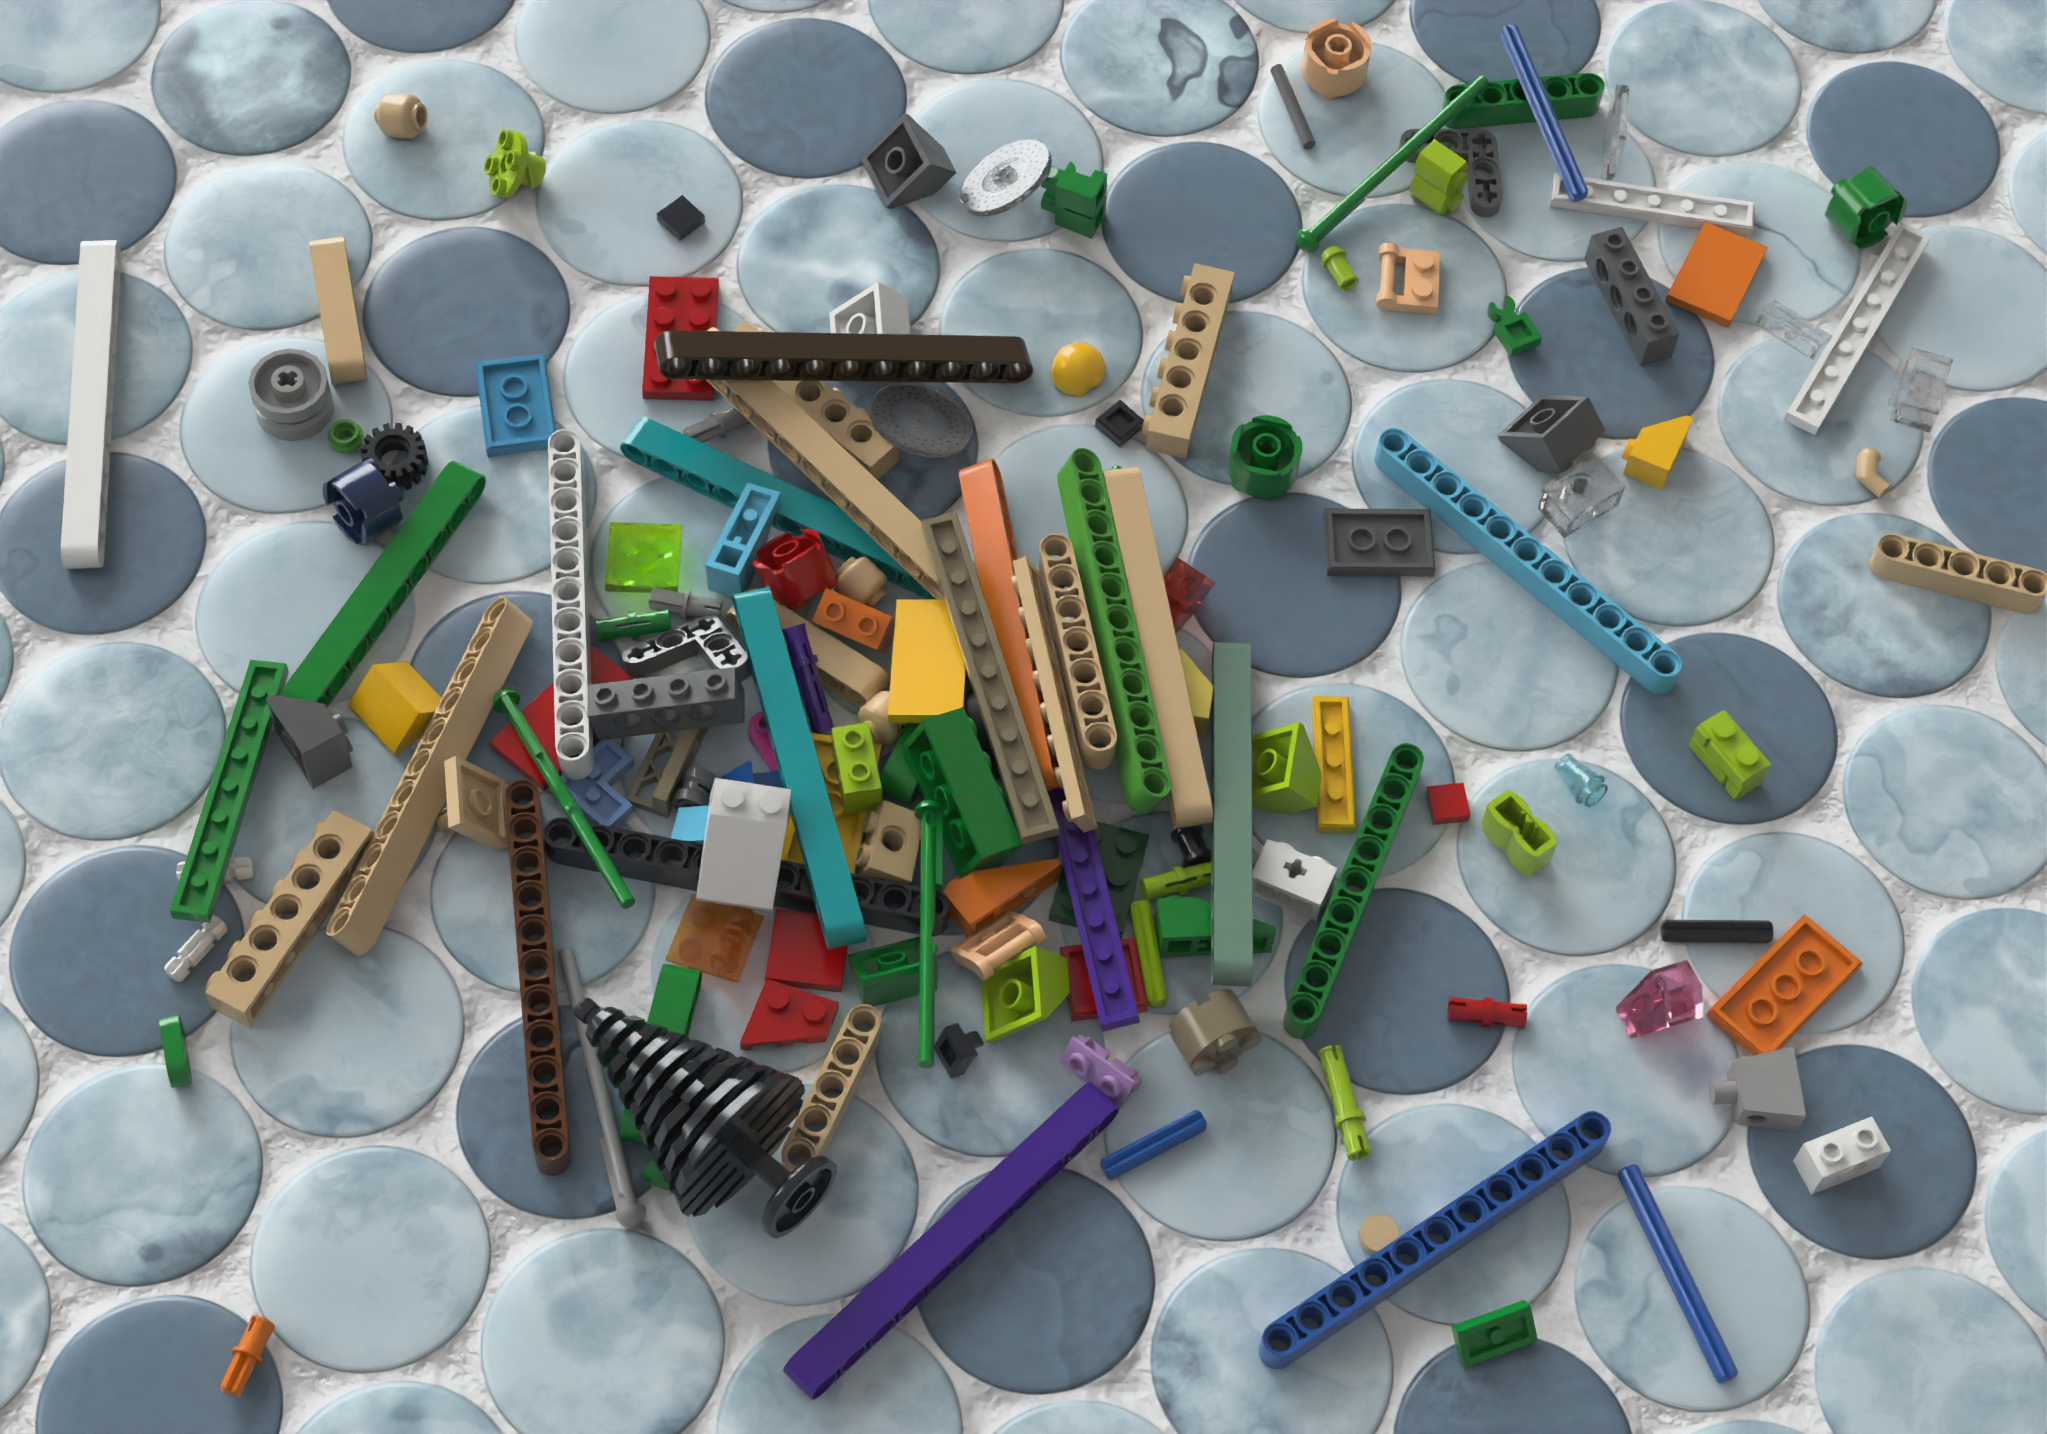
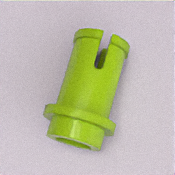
M1332 246L1321 254V265L1329 270L1341 291L1349 290L1358 283L1359 278L1346 260V251L1338 246Z

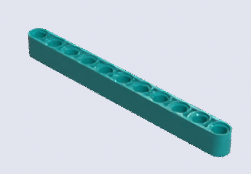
M640 417L620 445L621 452L632 462L733 509L747 482L781 492V499L771 527L784 533L790 532L793 537L802 536L801 529H814L819 533L827 553L844 561H847L852 556L856 559L867 557L886 575L887 581L925 599H935L839 506L646 417Z
M769 587L733 594L737 622L750 663L751 673L782 786L785 789H791L789 811L827 948L830 950L864 942L867 938L863 917L771 590Z

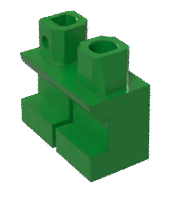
M1072 162L1068 163L1065 170L1049 165L1041 179V187L1046 189L1041 200V209L1055 213L1056 225L1092 239L1106 215L1107 174L1094 170L1091 177L1077 173Z

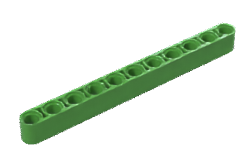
M1077 448L1058 471L1057 483L1117 733L1115 755L1124 797L1131 810L1144 815L1152 812L1169 794L1171 780L1101 462L1093 451L1086 448Z

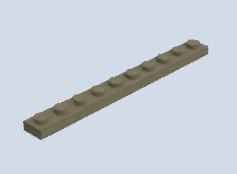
M954 512L921 520V528L1021 842L1025 844L1059 835V826L958 514Z

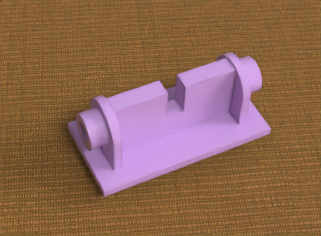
M1079 1035L1077 1038L1073 1036L1060 1063L1086 1083L1092 1082L1116 1105L1121 1108L1124 1107L1130 1092H1135L1142 1083V1079L1138 1077L1139 1072L1133 1070L1118 1058L1112 1063L1108 1062L1107 1059L1110 1056V1052L1094 1042L1090 1036L1086 1038L1082 1035Z

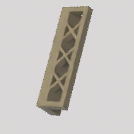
M709 727L682 730L679 738L673 741L668 732L655 734L626 797L633 807L665 818L669 817L673 808L672 799L674 794L682 787L680 780L686 767L692 766ZM671 751L672 754L665 769L658 772L654 764L656 756ZM654 782L658 783L652 795V801L638 796L642 787Z

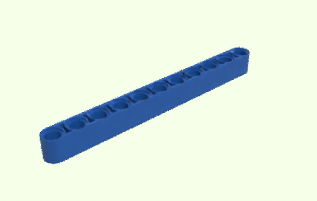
M1596 1111L1583 1113L1269 1324L1263 1332L1259 1345L1261 1361L1272 1369H1282L1289 1366L1597 1157L1603 1151L1611 1133V1124L1608 1118ZM1582 1131H1593L1599 1139L1591 1140ZM1559 1150L1564 1152L1568 1160L1557 1159L1551 1151ZM1521 1172H1533L1538 1180H1527ZM1490 1192H1501L1508 1201L1499 1202L1491 1196ZM1459 1213H1471L1475 1216L1477 1222L1468 1223L1460 1217ZM1438 1233L1445 1238L1446 1243H1434L1429 1239L1428 1234ZM1407 1254L1413 1258L1415 1264H1402L1396 1256ZM1368 1275L1378 1276L1384 1285L1374 1287L1366 1281L1365 1277ZM1343 1296L1351 1302L1352 1306L1341 1308L1334 1303L1333 1298ZM1304 1318L1315 1319L1319 1323L1320 1328L1316 1330L1307 1329L1302 1325L1301 1320ZM1273 1339L1282 1340L1287 1344L1288 1350L1283 1352L1275 1351L1268 1342Z

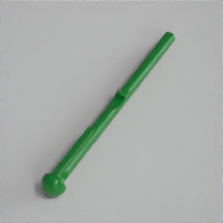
M1480 75L1311 229L1301 228L1296 236L1298 246L1306 252L1317 250L1319 248L1318 242L1362 204L1369 193L1406 160H1410L1421 146L1489 86L1488 79Z
M510 688L501 689L495 694L493 699L495 711L507 714L509 721L623 909L632 907L635 903L633 895L523 713L518 709L517 705L520 702V695Z
M927 799L921 801L914 811L915 817L921 820L918 1065L921 1068H931L934 1066L935 955L938 951V945L936 943L932 944V933L936 916V887L942 889L943 808L937 801Z

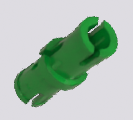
M669 609L636 614V611H628L626 616L596 619L599 642L632 637V640H638L640 635L665 632L672 629ZM650 622V624L638 625V626H637V624ZM636 625V626H630V627H625V628H618V627H621V626Z

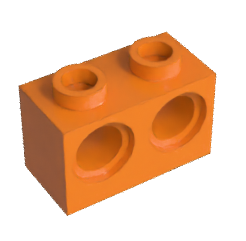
M828 588L825 589L812 618L813 623L883 654H886L894 636V617Z

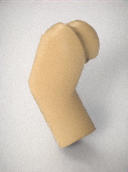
M1865 448L1856 458L1855 476L1860 483L1880 499L1889 491L1891 485L1878 474L1879 461H1881V455L1878 450Z

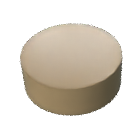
M1383 1214L1369 1216L1363 1221L1359 1231L1361 1247L1367 1253L1375 1254L1399 1238L1398 1225L1392 1218Z

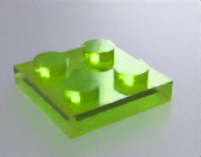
M610 522L605 591L650 593L653 588L678 592L683 536L682 524Z

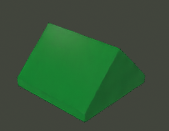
M920 936L848 954L849 964L861 1004L874 1007L919 995ZM935 959V991H937L938 966Z

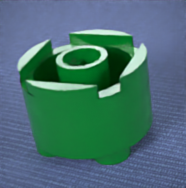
M1870 166L1849 180L1845 178L1839 180L1832 187L1831 194L1833 197L1828 204L1825 217L1850 243L1863 249L1883 240L1888 235L1885 229L1892 222L1897 226L1905 213L1907 202L1874 167Z
M1260 415L1253 417L1251 422L1244 425L1242 423L1236 428L1232 436L1228 460V473L1234 489L1258 498L1279 499L1285 496L1297 479L1302 455V440L1292 430V425L1279 417Z

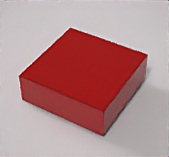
M1464 783L1427 786L1425 793L1432 825L1469 821L1471 814Z

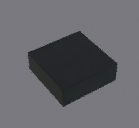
M683 195L656 213L657 221L679 241L705 223V215Z
M1118 400L1095 420V427L1118 447H1121L1142 430L1144 419L1124 402Z

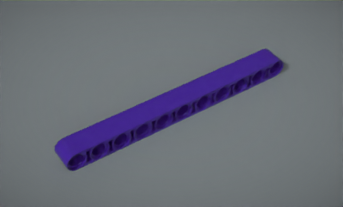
M1092 1082L1083 1085L803 1345L786 1363L783 1372L811 1400L820 1397L1115 1119L1120 1108Z

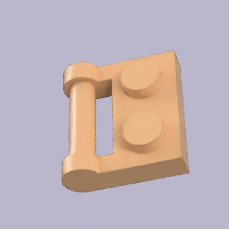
M1393 243L1380 245L1378 257L1382 261L1380 292L1376 295V306L1386 311L1436 315L1439 297L1440 252L1399 248ZM1395 264L1404 265L1403 296L1397 295L1394 292Z
M1009 910L949 951L955 963L974 971L981 980L985 981L994 975L996 968L1032 944L1038 946L1047 939V936L1037 921Z

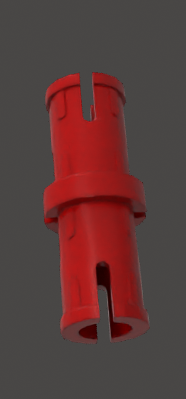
M1450 996L1447 1020L1481 1023V1026L1490 1028L1491 1024L1525 1028L1527 1004L1493 1001L1492 997H1484V1000H1474Z

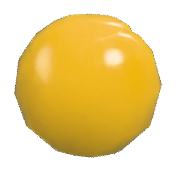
M1075 342L1059 350L1053 360L1050 377L1054 386L1064 394L1082 397L1092 387H1099L1107 367L1102 354L1095 347L1085 342Z

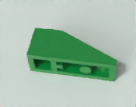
M1180 895L1157 898L1154 926L1160 957L1211 955V903L1197 897H1182ZM1253 919V953H1271L1276 936L1275 926Z

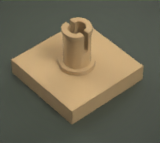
M457 756L445 760L447 806L442 807L438 815L439 817L436 819L438 826L444 831L451 829L498 852L508 848L505 804L506 780Z

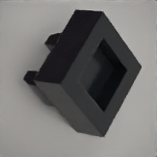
M955 1023L944 1028L934 1044V1050L952 1079L964 1075L973 1059L978 1055L975 1048L983 1046L984 1042L977 1031L964 1034L960 1025Z

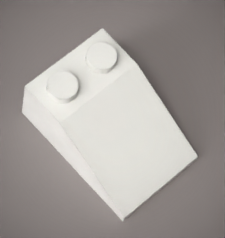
M715 778L710 792L696 895L697 901L772 912L787 826L791 789Z

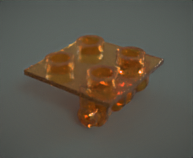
M692 894L665 960L738 983L764 916L753 913L750 908L697 901L696 895Z

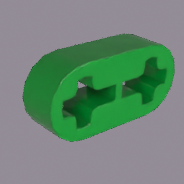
M179 1014L160 1018V1031L170 1085L172 1088L192 1084V1074L181 1016Z

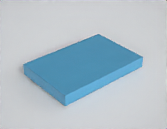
M545 354L475 362L487 457L548 449L549 437L552 433L556 432Z

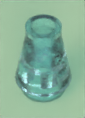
M1571 754L1562 756L1556 762L1554 769L1560 774L1577 803H1583L1586 807H1591L1597 804L1607 793L1608 786L1604 783V776L1584 765Z

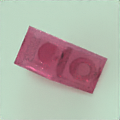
M1688 960L1651 970L1616 1006V1013L1630 1038L1703 1017L1702 985Z

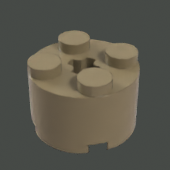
M1222 989L1209 993L1207 995L1211 1001L1201 1006L1195 1000L1183 1008L1169 1024V1028L1172 1031L1169 1033L1195 1076L1215 1069L1219 1074L1230 1071L1238 1064L1237 1057L1245 1051L1256 1047L1262 1041L1256 1026L1233 990Z

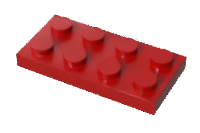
M650 276L642 385L643 399L713 401L714 387L706 380L669 379L662 376L659 370L654 341L657 336L666 331H707L712 327L717 329L719 278Z

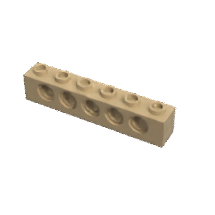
M1194 263L1191 276H1184L1180 295L1185 296L1183 304L1178 302L1176 304L1173 316V323L1177 324L1176 331L1169 330L1165 350L1170 351L1168 359L1161 358L1157 378L1162 379L1160 387H1153L1149 406L1154 407L1153 414H1146L1143 422L1141 435L1147 436L1146 450L1187 459L1231 297L1235 272Z
M746 320L734 330V332H765L759 327L755 328ZM772 380L877 480L899 461V447L887 440L877 430L872 417L866 410L855 407L838 388H831L824 381Z
M334 809L326 820L323 819L317 824L313 832V839L305 850L301 849L296 854L292 862V869L284 880L280 879L275 884L269 902L263 910L260 909L253 915L248 932L241 941L237 940L232 945L228 953V960L222 969L214 972L209 978L205 994L213 1010L251 1029L342 897L373 835L371 828ZM329 853H339L335 858L324 859V856ZM308 883H318L312 889H302ZM287 913H297L292 919H281ZM267 943L276 944L270 950H260V948ZM245 974H254L253 978L249 981H238Z

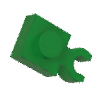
M1510 296L1504 298L1503 307L1505 310L1498 309L1494 302L1489 303L1488 317L1496 322L1493 331L1510 357L1540 346L1542 336L1526 312L1516 315L1514 312L1515 302Z

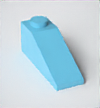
M747 482L705 564L709 591L732 597L733 594L742 593L748 589L756 573L752 560L759 559L756 552L766 544L781 499V492Z

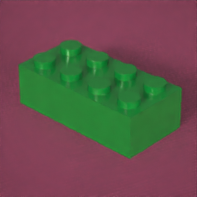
M964 707L924 719L902 746L925 800H935L943 808V842L957 875L963 878L973 871L1000 867L1022 845L1015 820L1011 819L1006 807V795L1003 789L996 784L992 775L991 760L988 754L982 751L977 740V728L974 721L967 716Z

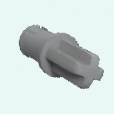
M733 406L720 413L716 411L711 412L709 418L686 427L683 430V434L704 443L718 436L725 438L727 432L745 424H750V422Z
M653 588L650 592L648 603L650 609L659 611L669 609V613L680 614L682 619H686L687 616L699 618L707 615L716 616L720 619L721 614L715 610L722 611L723 599L691 595L689 590L686 593Z

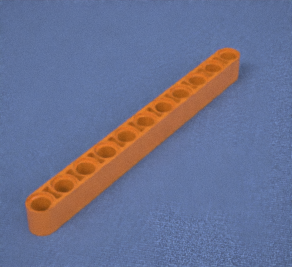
M989 459L959 470L960 485L978 579L1048 792L1060 788L1055 776V768L1059 767L1057 756L1055 757L1052 754L1048 745L1047 736L1051 734L1050 725L1045 722L1040 710V703L1044 702L1042 692L1038 690L1034 682L1033 671L1037 670L1035 660H1032L1025 643V640L1030 638L1028 628H1025L1022 624L1018 608L1022 607L1021 597H1018L1015 593L1011 577L1015 575L1012 561L1018 559L1003 479L995 460Z

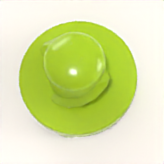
M502 129L493 155L487 156L484 163V173L489 175L491 194L499 198L508 199L515 194L520 184L529 186L533 190V188L538 187L542 183L546 173L545 160L543 157L536 155L535 152L528 153V144L523 133Z

